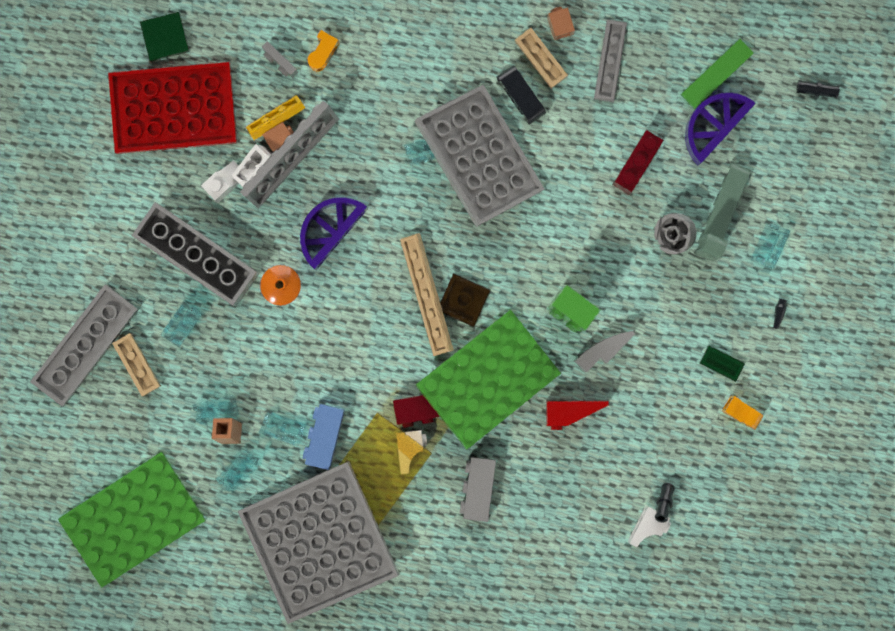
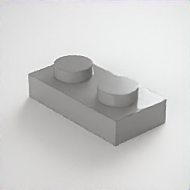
M268 41L262 46L265 51L263 56L271 63L275 61L279 65L277 69L285 77L290 75L294 78L298 74L297 69Z

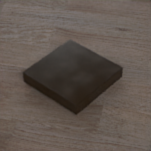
M453 274L440 302L443 314L474 327L490 289Z

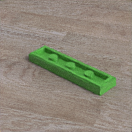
M739 39L694 81L681 96L694 109L697 108L754 53Z

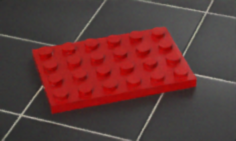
M230 62L108 73L115 154L237 144Z

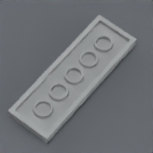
M324 101L316 105L308 118L300 122L298 129L285 139L280 149L272 153L270 160L257 170L256 175L244 184L240 193L258 209L338 122L339 118L331 107Z
M105 284L30 382L64 407L139 309Z

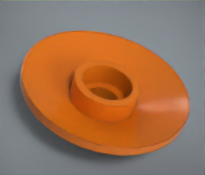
M276 265L269 268L263 274L260 288L262 295L268 302L274 305H287L293 302L299 295L301 282L298 274L292 268L285 265ZM278 281H282L284 284L281 289L276 287Z

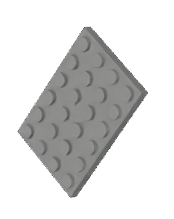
M484 85L416 118L414 121L476 227L544 190L543 185Z

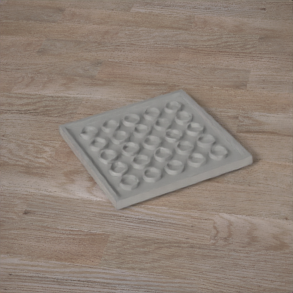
M349 461L238 511L287 624L400 575Z

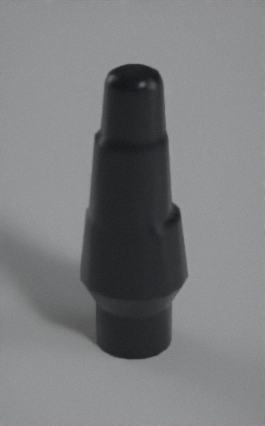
M779 298L775 306L776 314L773 325L775 329L779 328L787 309V300Z

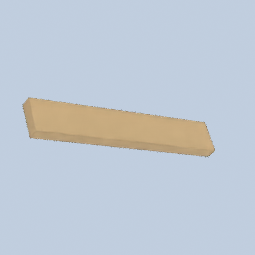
M417 233L400 239L433 356L454 351L421 235Z

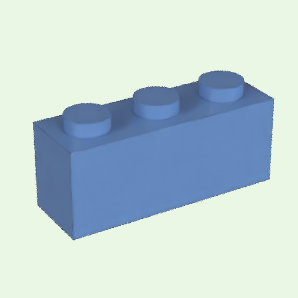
M320 404L319 408L315 407L313 419L316 420L315 425L310 427L308 439H311L310 445L305 447L303 453L306 465L326 470L330 469L345 412L344 409Z

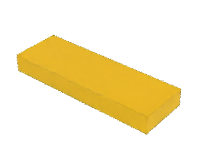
M295 95L246 126V129L252 139L256 140L262 134L305 109V106L299 97Z

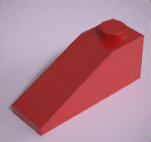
M546 401V426H551V430H563V426H569L609 406V401Z

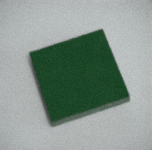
M179 12L140 21L150 62L190 52Z

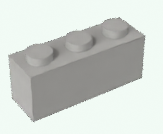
M471 456V461H466L465 473H469L468 481L463 483L462 493H466V499L461 501L460 513L463 514V519L488 522L496 464L495 459Z

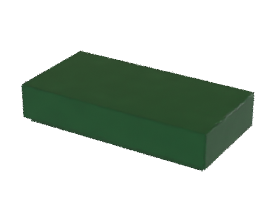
M709 345L699 364L734 382L737 381L745 363Z

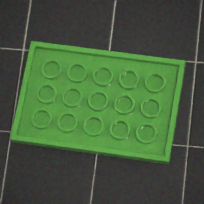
M509 310L415 386L467 450L553 381L561 372L515 314Z
M160 452L58 518L101 588L206 521L163 452Z

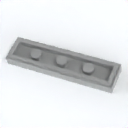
M609 19L606 21L594 94L595 100L614 103L627 22Z

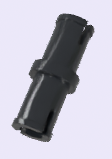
M798 80L796 93L810 94L817 98L825 96L837 99L840 86L822 84L821 81L813 83Z
M670 483L662 484L660 497L656 501L657 511L655 520L660 523L668 521L669 510L673 506L672 497L675 488Z

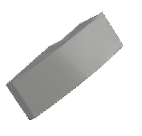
M630 331L606 338L584 351L574 362L584 372H588L599 359L604 363H608L635 333Z

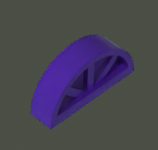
M720 93L704 100L689 117L685 129V143L693 161L699 166L756 103L750 98L737 93ZM723 101L724 125L711 115L705 107L712 103ZM730 102L742 105L730 118ZM700 113L719 131L693 132L698 114ZM712 138L709 141V143L700 152H698L694 143V139Z
M337 197L321 202L308 213L301 227L300 245L305 259L313 269L317 270L368 210L367 206L354 199ZM336 205L337 231L318 216L321 211ZM342 205L356 207L348 218L343 221ZM313 220L316 221L332 237L307 239L311 222ZM325 244L312 259L307 246Z

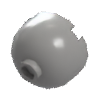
M671 213L657 221L654 237L655 240H658L662 251L667 254H679L693 246L697 230L690 217L684 214Z

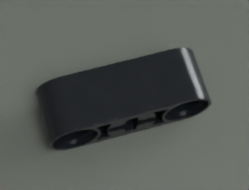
M514 65L496 76L498 82L501 81L505 87V92L521 115L524 114L527 118L529 125L546 114L543 105Z

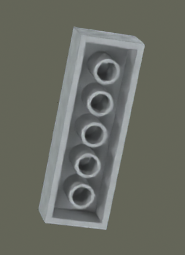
M156 202L132 234L135 239L235 307H237L259 275L250 266Z

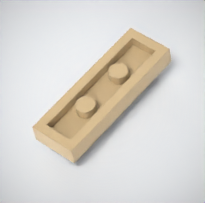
M532 28L515 39V43L551 89L568 77L567 73Z
M132 333L112 343L142 397L161 387Z

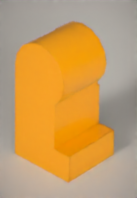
M320 30L317 35L320 41L319 45L308 56V64L316 72H320L326 67L340 44L338 39L323 30Z
M732 395L722 409V412L754 430H756L763 418L760 412Z

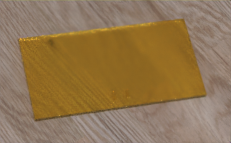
M377 412L339 465L350 462L376 523L379 525L432 452Z

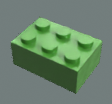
M568 285L560 290L548 306L551 310L549 314L557 320H565L567 322L565 326L573 332L585 331L600 312V309Z

